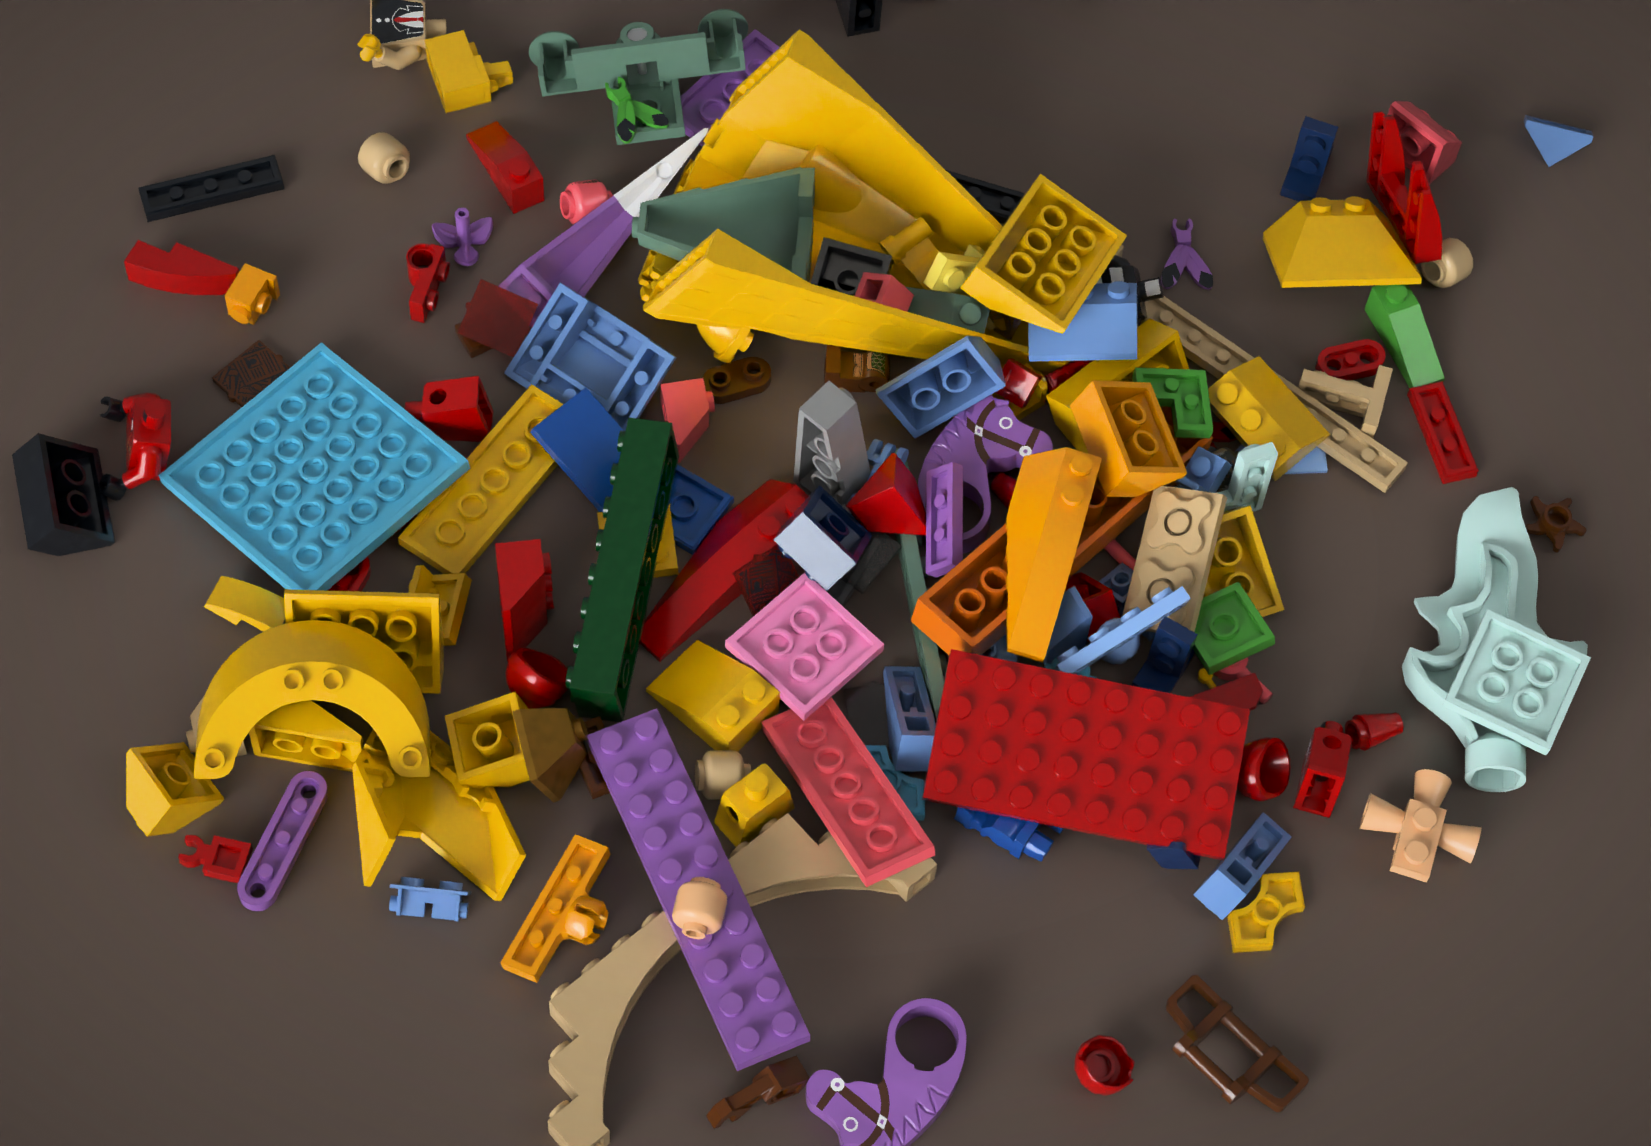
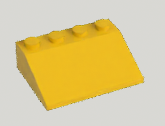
M1039 174L960 289L990 310L1063 334L1127 235L1045 176Z
M285 589V624L304 620H326L359 628L385 643L397 653L415 677L422 693H441L444 672V641L439 594Z

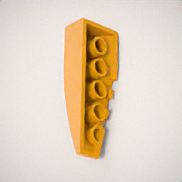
M1064 447L1027 455L1023 458L1006 516L1007 652L1044 662L1102 460L1101 457Z

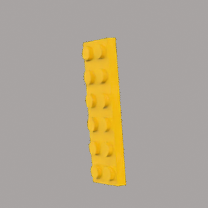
M531 384L468 456L467 460L469 461L470 469L421 510L398 537L399 545L443 574L466 573L558 466L530 432L532 428L563 404Z

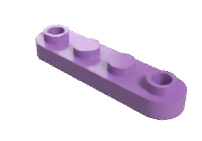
M304 771L295 775L290 781L238 882L237 892L239 899L247 909L263 911L275 903L328 799L326 781L319 773ZM307 791H314L316 793L314 797L309 799L303 797V794ZM256 889H263L265 891L261 897H253L252 893Z

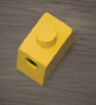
M766 763L761 764L722 794L714 823L735 847L744 841L749 843L759 835L761 828L773 818L779 820L794 809L795 806L790 790Z

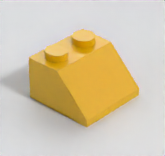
M516 692L445 715L457 779L461 785L512 787L530 780L512 712L518 709H528V707Z

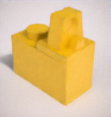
M464 30L424 40L426 60L445 113L492 102L491 93L498 91V88L513 83V73L509 62L483 63L481 55H478L475 43L468 42Z

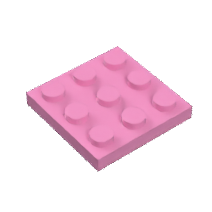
M803 573L725 640V648L742 664L752 668L780 692V699L804 721L884 651V643L816 581L810 580Z

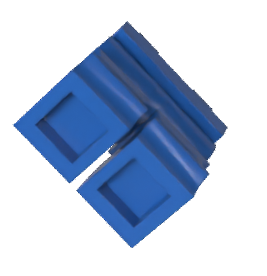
M960 807L957 808L954 817L966 829H976L982 837L988 836L995 844L1009 850V853L1017 859L1025 853L1042 862L1054 843L1052 839L1039 832L1043 825L1040 823ZM1046 825L1059 834L1065 829Z

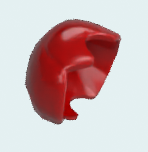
M1097 1035L1081 1044L1075 1057V1071L1081 1085L1090 1092L1104 1096L1122 1091L1133 1081L1131 1074L1135 1061L1128 1055L1124 1045L1114 1037Z

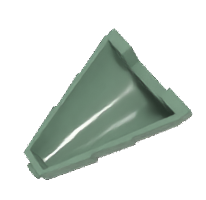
M798 167L753 179L745 178L707 189L699 187L642 202L640 204L639 217H633L632 238H638L639 246L680 261L716 229H720L809 282L814 227L815 168Z

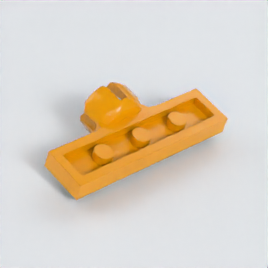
M574 835L500 963L504 970L537 983L563 940L572 939L584 945L595 943L600 938V934L593 932V928L604 930L609 912L604 901L589 896V892L611 855L607 846L582 836Z

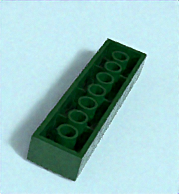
M628 417L626 431L621 430L618 436L617 450L621 454L619 463H613L611 468L610 484L614 485L612 495L606 496L604 500L603 518H606L604 530H598L596 551L599 552L597 563H591L588 574V584L592 585L590 596L584 597L581 605V619H584L582 632L577 631L574 637L573 652L577 656L575 665L569 666L566 674V688H569L571 691L570 700L572 703H575L579 717L593 719L600 716L601 720L614 722L624 721L657 564V553L660 541L662 540L679 459L672 423Z

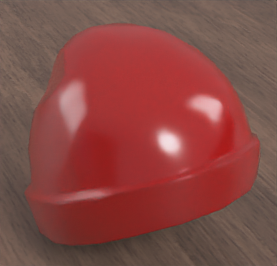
M520 648L508 658L505 677L509 691L511 693L516 692L528 709H540L551 706L569 689L566 688L568 669L554 656L531 648Z
M1265 737L1245 744L1237 790L1245 797L1259 802L1271 800L1282 794L1288 785L1290 776V757L1285 743L1279 738Z

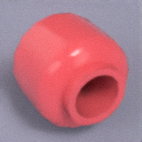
M597 179L571 182L560 195L561 213L565 219H568L574 225L612 197L613 194Z

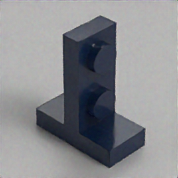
M1305 116L1291 164L1280 192L1281 196L1296 201H1308L1316 197L1334 147L1333 143L1338 126Z
M1164 616L1156 630L1147 660L1133 680L1132 686L1171 693L1195 656L1193 646L1198 634Z

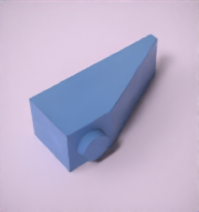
M884 666L883 678L889 748L895 771H927L936 723L921 667Z
M1262 812L1226 854L1225 859L1220 861L1193 895L1206 908L1223 920L1250 892L1292 836Z

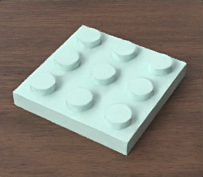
M1487 609L1442 706L1541 754L1547 755L1591 657Z

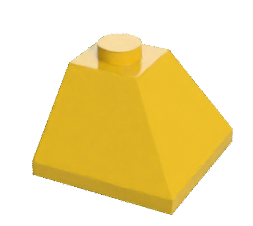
M184 742L130 748L126 753V806L135 819L137 826L147 837L174 833L217 807L224 800V797L211 779H194L195 757Z

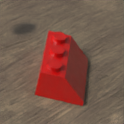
M541 539L495 543L507 661L513 652L520 648H526L548 624L547 610L554 609L550 553H542Z

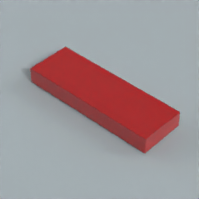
M1443 381L1409 388L1407 396L1442 484L1476 477L1479 470Z

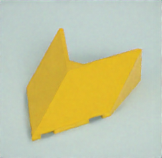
M373 729L352 767L364 886H372L396 837L405 836L420 838L494 901H501L524 861L526 853L495 788L492 786L461 785L457 779L451 747L431 730L430 777L400 776L390 766L386 749Z

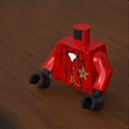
M144 392L125 397L123 401L108 396L101 399V404L107 405L109 408L106 413L100 414V417L121 422L127 414L126 472L122 474L121 479L110 474L103 475L99 483L106 486V488L100 491L101 495L115 501L121 500L127 488L133 489L150 480L160 481L158 475L166 470L171 447V401L162 399L155 393Z

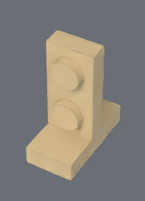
M1379 365L1371 387L1364 386L1358 381H1346L1332 377L1322 371L1304 369L1298 388L1327 408L1363 417L1360 430L1374 438L1393 369Z

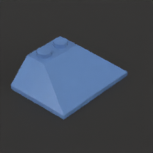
M559 283L504 374L526 389L531 384L562 404H565L586 387L620 427L626 431L628 417L639 419L677 357L604 308L564 284Z

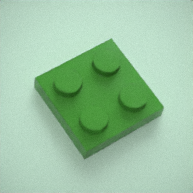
M1239 582L1203 598L1195 628V633L1198 635L1193 650L1209 675L1275 645L1274 634Z

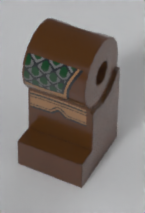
M827 345L824 362V384L830 381L838 388H844L849 392H876L877 388L890 381V358L880 352L841 351L840 346Z

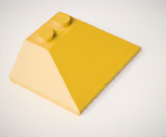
M1356 196L1348 197L1345 200H1330L1324 197H1316L1308 201H1299L1263 232V241L1282 288L1421 284L1422 281L1416 264L1413 262L1389 219L1369 199Z

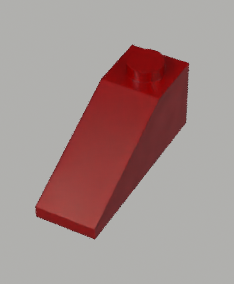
M498 121L466 134L467 140L513 214L544 201L543 176L528 152Z

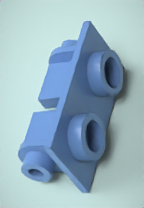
M401 877L400 884H390V888L398 889V896L391 895L389 911H396L397 916L424 917L426 903H432L431 918L459 922L460 918L467 919L469 903H463L462 897L463 895H471L472 891L462 890L463 883L440 881L439 888L424 886V879Z

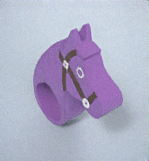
M992 394L958 413L935 440L924 460L918 478V488L925 511L926 472L950 462L962 465L963 496L973 500L982 512V518L979 523L971 530L963 533V554L974 550L985 540L990 529L991 499L987 474L990 472H1007L1016 467L1020 469L1024 456L1053 450L1051 438L1044 431L1020 422L1009 407V401L993 398ZM922 535L923 539L926 542V535Z
M921 998L906 1003L897 1010L889 1023L882 1081L878 1084L864 1081L845 1083L837 1073L831 1070H818L813 1073L806 1085L805 1097L807 1107L813 1114L835 1130L840 1146H910L936 1121L956 1089L966 1050L967 1035L963 1020L950 1005L940 1000ZM932 1017L940 1020L951 1030L955 1038L956 1051L948 1061L934 1067L933 1071L915 1069L914 1064L907 1061L901 1055L896 1045L895 1035L904 1023L913 1018Z

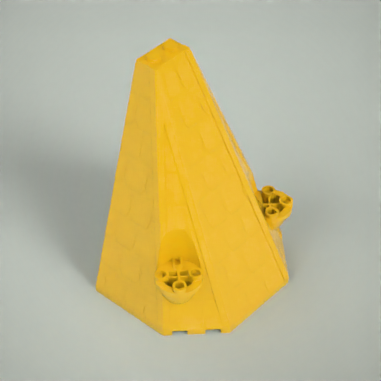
M800 29L736 87L729 98L731 103L721 119L716 118L703 138L705 144L696 156L695 161L690 159L685 166L674 194L699 187L707 189L745 178L753 179L798 167L815 168L814 227L809 282L720 229H716L680 261L650 250L638 277V283L642 285L640 289L641 299L646 301L643 305V311L658 319L696 324L701 337L714 351V358L724 363H730L735 357L737 350L745 352L754 337V334L750 332L751 329L794 340L920 359L932 357L967 335L981 337L999 358L1002 370L1007 360L1013 358L1021 364L1028 363L1034 371L1038 370L1043 376L1067 365L1069 362H1029L1028 322L993 310L989 311V318L996 328L992 331L985 328V333L983 334L811 284L824 237L885 254L879 242L889 235L894 237L919 217H922L933 232L928 238L939 252L964 255L969 244L980 246L986 251L1003 226L808 34ZM902 262L896 266L892 265L890 275L894 276L905 287L923 289Z

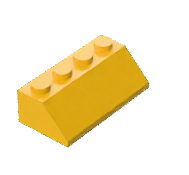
M1149 318L1138 326L1137 360H1093L1046 395L1055 424L1076 450L1089 453L1070 407L1074 400L1092 380L1133 382L1132 375L1135 367L1189 369L1178 330Z

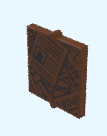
M258 340L214 375L212 380L228 395L230 402H236L243 407L290 367L283 362L282 355L274 354L266 345Z

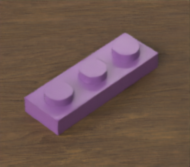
M950 462L926 472V574L936 578L947 574L963 560V466L955 462Z

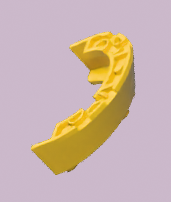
M326 620L296 621L270 628L254 636L234 651L221 665L205 693L198 720L194 779H217L229 774L234 767L235 759L243 740L258 721L281 706L308 700L335 703L361 716L381 739L388 754L390 766L400 776L430 777V725L422 691L415 677L397 653L385 643L359 628Z

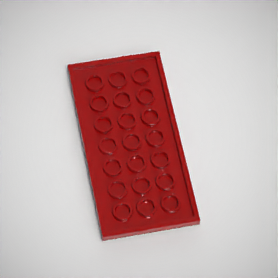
M951 649L922 800L1144 845L1168 847L1171 842H1183L1186 844V851L1191 854L1223 860L1226 855L1250 709Z

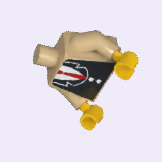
M370 0V34L363 35L358 42V46L363 48L360 52V57L363 61L372 60L373 68L388 66L396 70H402L416 61L426 59L424 40L447 34L446 19H427L425 2L422 0Z

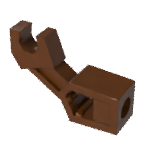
M797 1055L770 1064L752 1078L754 1083L730 1097L723 1098L711 1108L706 1116L714 1129L718 1128L728 1118L732 1122L738 1120L752 1107L751 1105L761 1099H764L768 1105L798 1094L810 1077Z

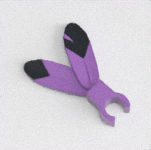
M1190 218L1187 220L1185 226L1187 230H1179L1176 227L1177 219H1174L1170 231L1174 237L1175 248L1163 268L1161 275L1162 287L1170 289L1176 285L1184 268H1186L1198 286L1210 290L1213 287L1212 273L1198 253L1191 247L1192 220Z

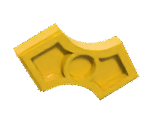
M1299 872L1263 874L1259 879L1260 889L1257 897L1246 907L1233 910L1228 914L1227 918L1233 953L1271 950L1274 942V929L1279 922L1289 915L1303 912L1305 904Z

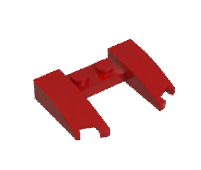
M1383 111L1373 112L1366 182L1413 262L1420 264L1442 260L1440 217L1422 161L1412 162L1408 192L1405 185L1404 150L1397 121L1392 115L1385 116Z

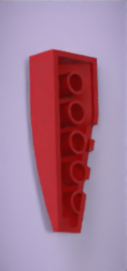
M769 479L714 525L645 619L640 644L661 662L746 591V583H744L743 579L746 569L749 588L751 587L750 579L764 576L766 573L755 576L750 575L770 571L771 569L749 573L750 571L775 567V555L767 556L770 553H776L775 550H780L774 538L785 522L809 496L796 484ZM777 555V563L784 559L781 555ZM773 559V561L753 565L757 562ZM773 563V565L749 570V568ZM759 579L751 580L752 585L755 583V581H758Z

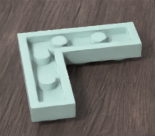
M1273 442L1263 445L1251 444L1238 452L1229 488L1217 492L1227 497L1224 512L1251 505L1253 512L1262 509L1278 456Z

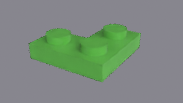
M1135 367L1132 375L1133 382H1150L1161 407H1171L1175 437H1211L1213 423L1206 370Z

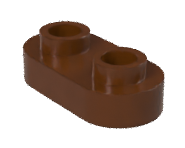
M747 357L712 367L703 375L706 391H712L715 404H725L762 393L769 387L771 382L770 365L762 358ZM757 370L759 373L750 374L748 371ZM722 379L725 383L717 384L714 381Z

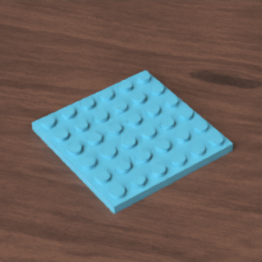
M321 342L158 476L161 483L282 587L288 590L327 591L470 469V465L464 456Z

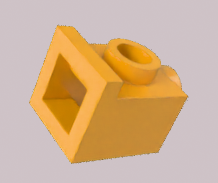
M245 263L225 294L228 315L239 323L254 325L260 314H265L268 311L272 299L277 300L280 296L277 276Z

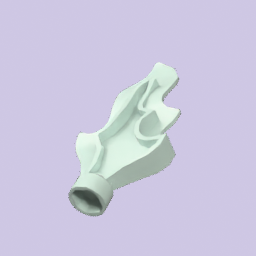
M1513 487L1480 494L1464 511L1457 534L1455 574L1451 589L1440 596L1414 599V604L1419 614L1437 630L1439 646L1432 651L1424 652L1410 647L1402 664L1405 684L1415 698L1448 724L1466 748V783L1472 788L1486 792L1512 791L1525 784L1527 746L1459 715L1442 705L1487 609L1547 636L1537 623V559L1522 518L1519 492ZM1553 639L1587 655L1588 644L1584 641L1568 642Z

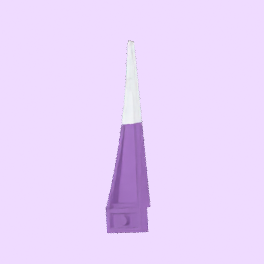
M708 128L702 129L521 263L494 290L531 328L559 283L585 297L632 233L633 217H639L640 204L657 199L708 133Z

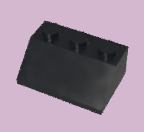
M38 433L12 454L29 550L63 556L108 547L115 543L107 497L100 494V491L104 490L105 486L99 483L103 473L97 448Z

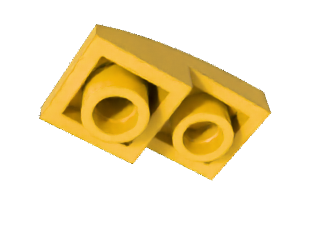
M226 576L219 578L204 606L235 625L242 619L263 632L282 625L285 620L283 597L259 586Z

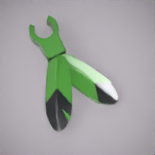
M618 77L619 89L616 90L611 89L609 83H605L607 97L618 106L617 131L623 143H630L635 137L636 120L658 129L669 126V121L664 113L649 105L631 99L623 78Z

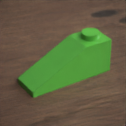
M1409 285L1373 286L1364 310L1409 388L1444 382L1445 377L1420 304Z

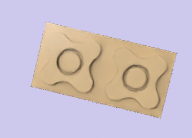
M1161 486L1153 490L1122 616L1136 607H1139L1141 611L1153 605L1151 598L1168 587L1174 592L1183 586L1191 599L1186 606L1174 612L1168 618L1195 632L1227 497L1224 494L1170 486ZM1161 621L1146 631L1156 633Z

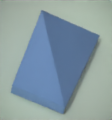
M1525 115L1523 121L1548 167L1592 143L1594 137L1590 130Z

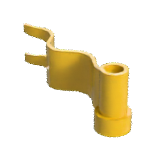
M919 217L894 237L889 235L879 242V245L885 254L892 256L895 266L902 262L923 289L931 290L923 282L939 251L928 238L933 234L931 228L922 217ZM988 316L986 328L992 331L996 326Z

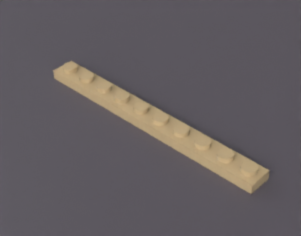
M1165 296L1160 299L1145 301L1147 318L1142 320L1140 325L1150 318L1178 330L1185 356L1216 378L1220 379L1229 370L1254 359L1253 356ZM1274 371L1330 433V436L1317 447L1386 493L1404 472L1408 462Z

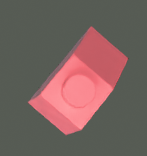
M703 378L660 384V403L664 422L672 423L679 453L678 463L683 460L709 427V413L715 412L712 391H706Z

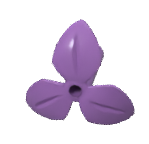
M458 208L455 211L456 227L446 223H433L432 231L436 240L443 247L454 248L459 246V249L453 256L458 264L471 266L479 259V253L471 244L482 245L487 242L493 229V219L491 217L481 218L470 224L469 211L466 208Z

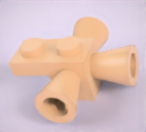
M1429 769L1416 771L1414 777V799H1409L1404 811L1370 793L1359 829L1396 833L1393 845L1395 852L1390 867L1391 872L1427 883L1431 874L1437 846L1468 863L1472 862L1482 828L1444 823L1447 810L1440 808L1452 784L1451 779L1445 774Z

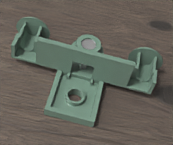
M718 9L702 18L698 26V33L661 38L654 32L651 25L645 22H633L622 28L616 44L579 48L578 42L568 33L548 31L540 34L532 41L529 47V57L538 66L542 97L604 89L605 83H609V87L616 90L619 89L617 79L621 77L625 80L626 88L632 100L649 105L664 113L669 121L667 128H653L636 120L635 137L627 144L686 137L678 79L746 70L742 41L748 33V23L745 17L735 10ZM612 101L617 145H624L626 143L620 140L617 131L618 106Z

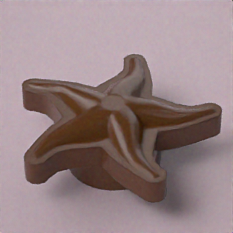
M1537 496L1531 499L1530 504L1538 520L1534 524H1527L1525 526L1527 532L1533 535H1547L1553 543V551L1555 553L1561 550L1566 534H1577L1582 537L1586 533V528L1572 519V513L1568 509L1572 504L1571 498H1566L1559 503H1552L1550 505L1542 503Z

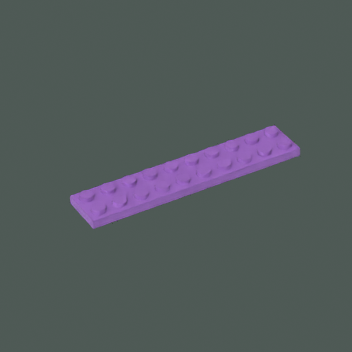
M653 709L588 734L587 743L736 1070L739 1071L809 1042L810 1033L658 709ZM694 877H705L715 880L721 885V889L727 895V907L721 929L716 933L705 935L703 939H693L685 936L682 933V928L678 927L672 918L679 887L686 882H690Z

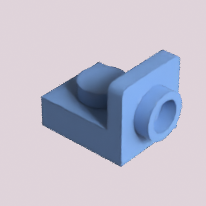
M1198 446L1186 466L1187 474L1174 482L1178 484L1177 488L1216 493L1232 464Z

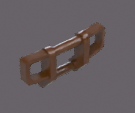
M1192 975L1169 997L1166 1010L1185 1033L1174 1045L1172 1051L1180 1058H1187L1223 1092L1221 1096L1229 1104H1232L1247 1092L1275 1112H1282L1306 1088L1309 1078L1285 1058L1275 1045L1270 1047L1232 1012L1233 1007L1226 1000H1222L1198 975ZM1190 990H1196L1214 1007L1196 1027L1192 1025L1177 1005ZM1220 1023L1259 1057L1235 1081L1197 1047ZM1274 1064L1296 1083V1086L1281 1099L1276 1098L1255 1084Z

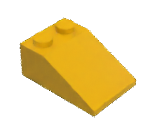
M1251 505L1237 507L1225 511L1223 514L1203 598L1239 582L1260 615L1265 617L1285 609Z
M696 640L646 688V692L714 750L739 751L762 729V721L775 716L779 712L780 692L752 668L699 640Z
M312 700L281 706L264 716L249 731L253 752L256 756L353 772L352 767L364 747L362 736Z

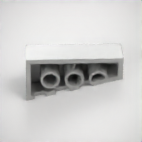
M828 381L799 408L793 482L809 495L820 485L854 517L846 505L851 495L857 493L866 483L871 471L857 402L849 391L841 387L838 388Z

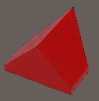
M891 453L848 502L846 507L869 532L926 535V511L916 479L897 454Z

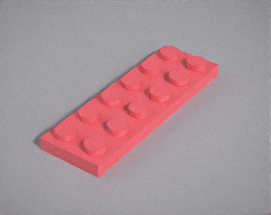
M832 697L804 721L792 709H789L761 722L763 733L866 887L935 856L933 843Z

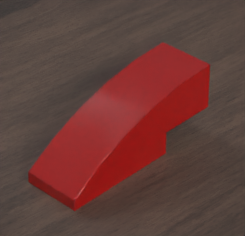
M137 240L124 260L129 281L157 290L188 295H224L240 272L239 268L178 242L175 243L170 252H166Z

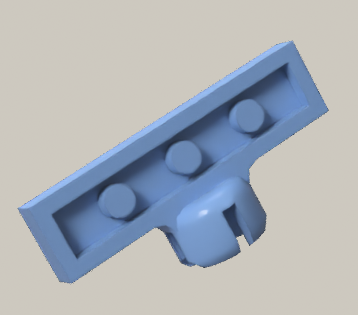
M1183 586L1174 592L1170 587L1162 590L1151 598L1153 605L1141 611L1139 607H1136L1121 618H1113L1106 621L1099 627L1096 633L1088 638L1091 644L1080 651L1074 646L1057 657L1060 663L1056 665L1054 670L1077 674L1100 659L1111 664L1125 663L1137 653L1140 646V635L1162 621L1164 616L1168 617L1186 606L1191 599Z

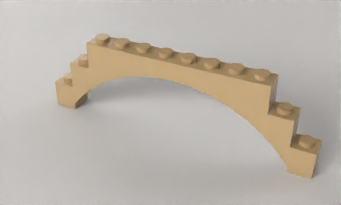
M789 813L779 820L773 818L761 828L758 837L750 843L744 841L732 851L730 854L731 858L728 860L750 907L779 897L832 889L871 890L900 895L907 902L935 879L937 863L932 858H929L866 887L829 831L820 838L817 844ZM655 911L643 921L640 930L632 936L627 934L621 937L612 946L611 953L602 960L596 958L589 962L582 970L581 976L571 984L569 982L563 983L551 995V1000L549 1001L550 1016L572 1039L571 1043L564 1041L551 1052V1058L548 1060L549 1074L572 1099L571 1102L565 1100L558 1104L549 1115L548 1131L559 1146H607L610 1144V1130L603 1123V1104L607 1076L616 1044L628 1016L644 990L660 970L682 950L664 911L661 913Z

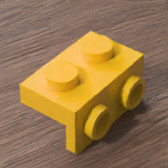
M416 565L413 578L409 583V593L439 594L444 646L456 645L472 580L466 573L433 575L424 565Z

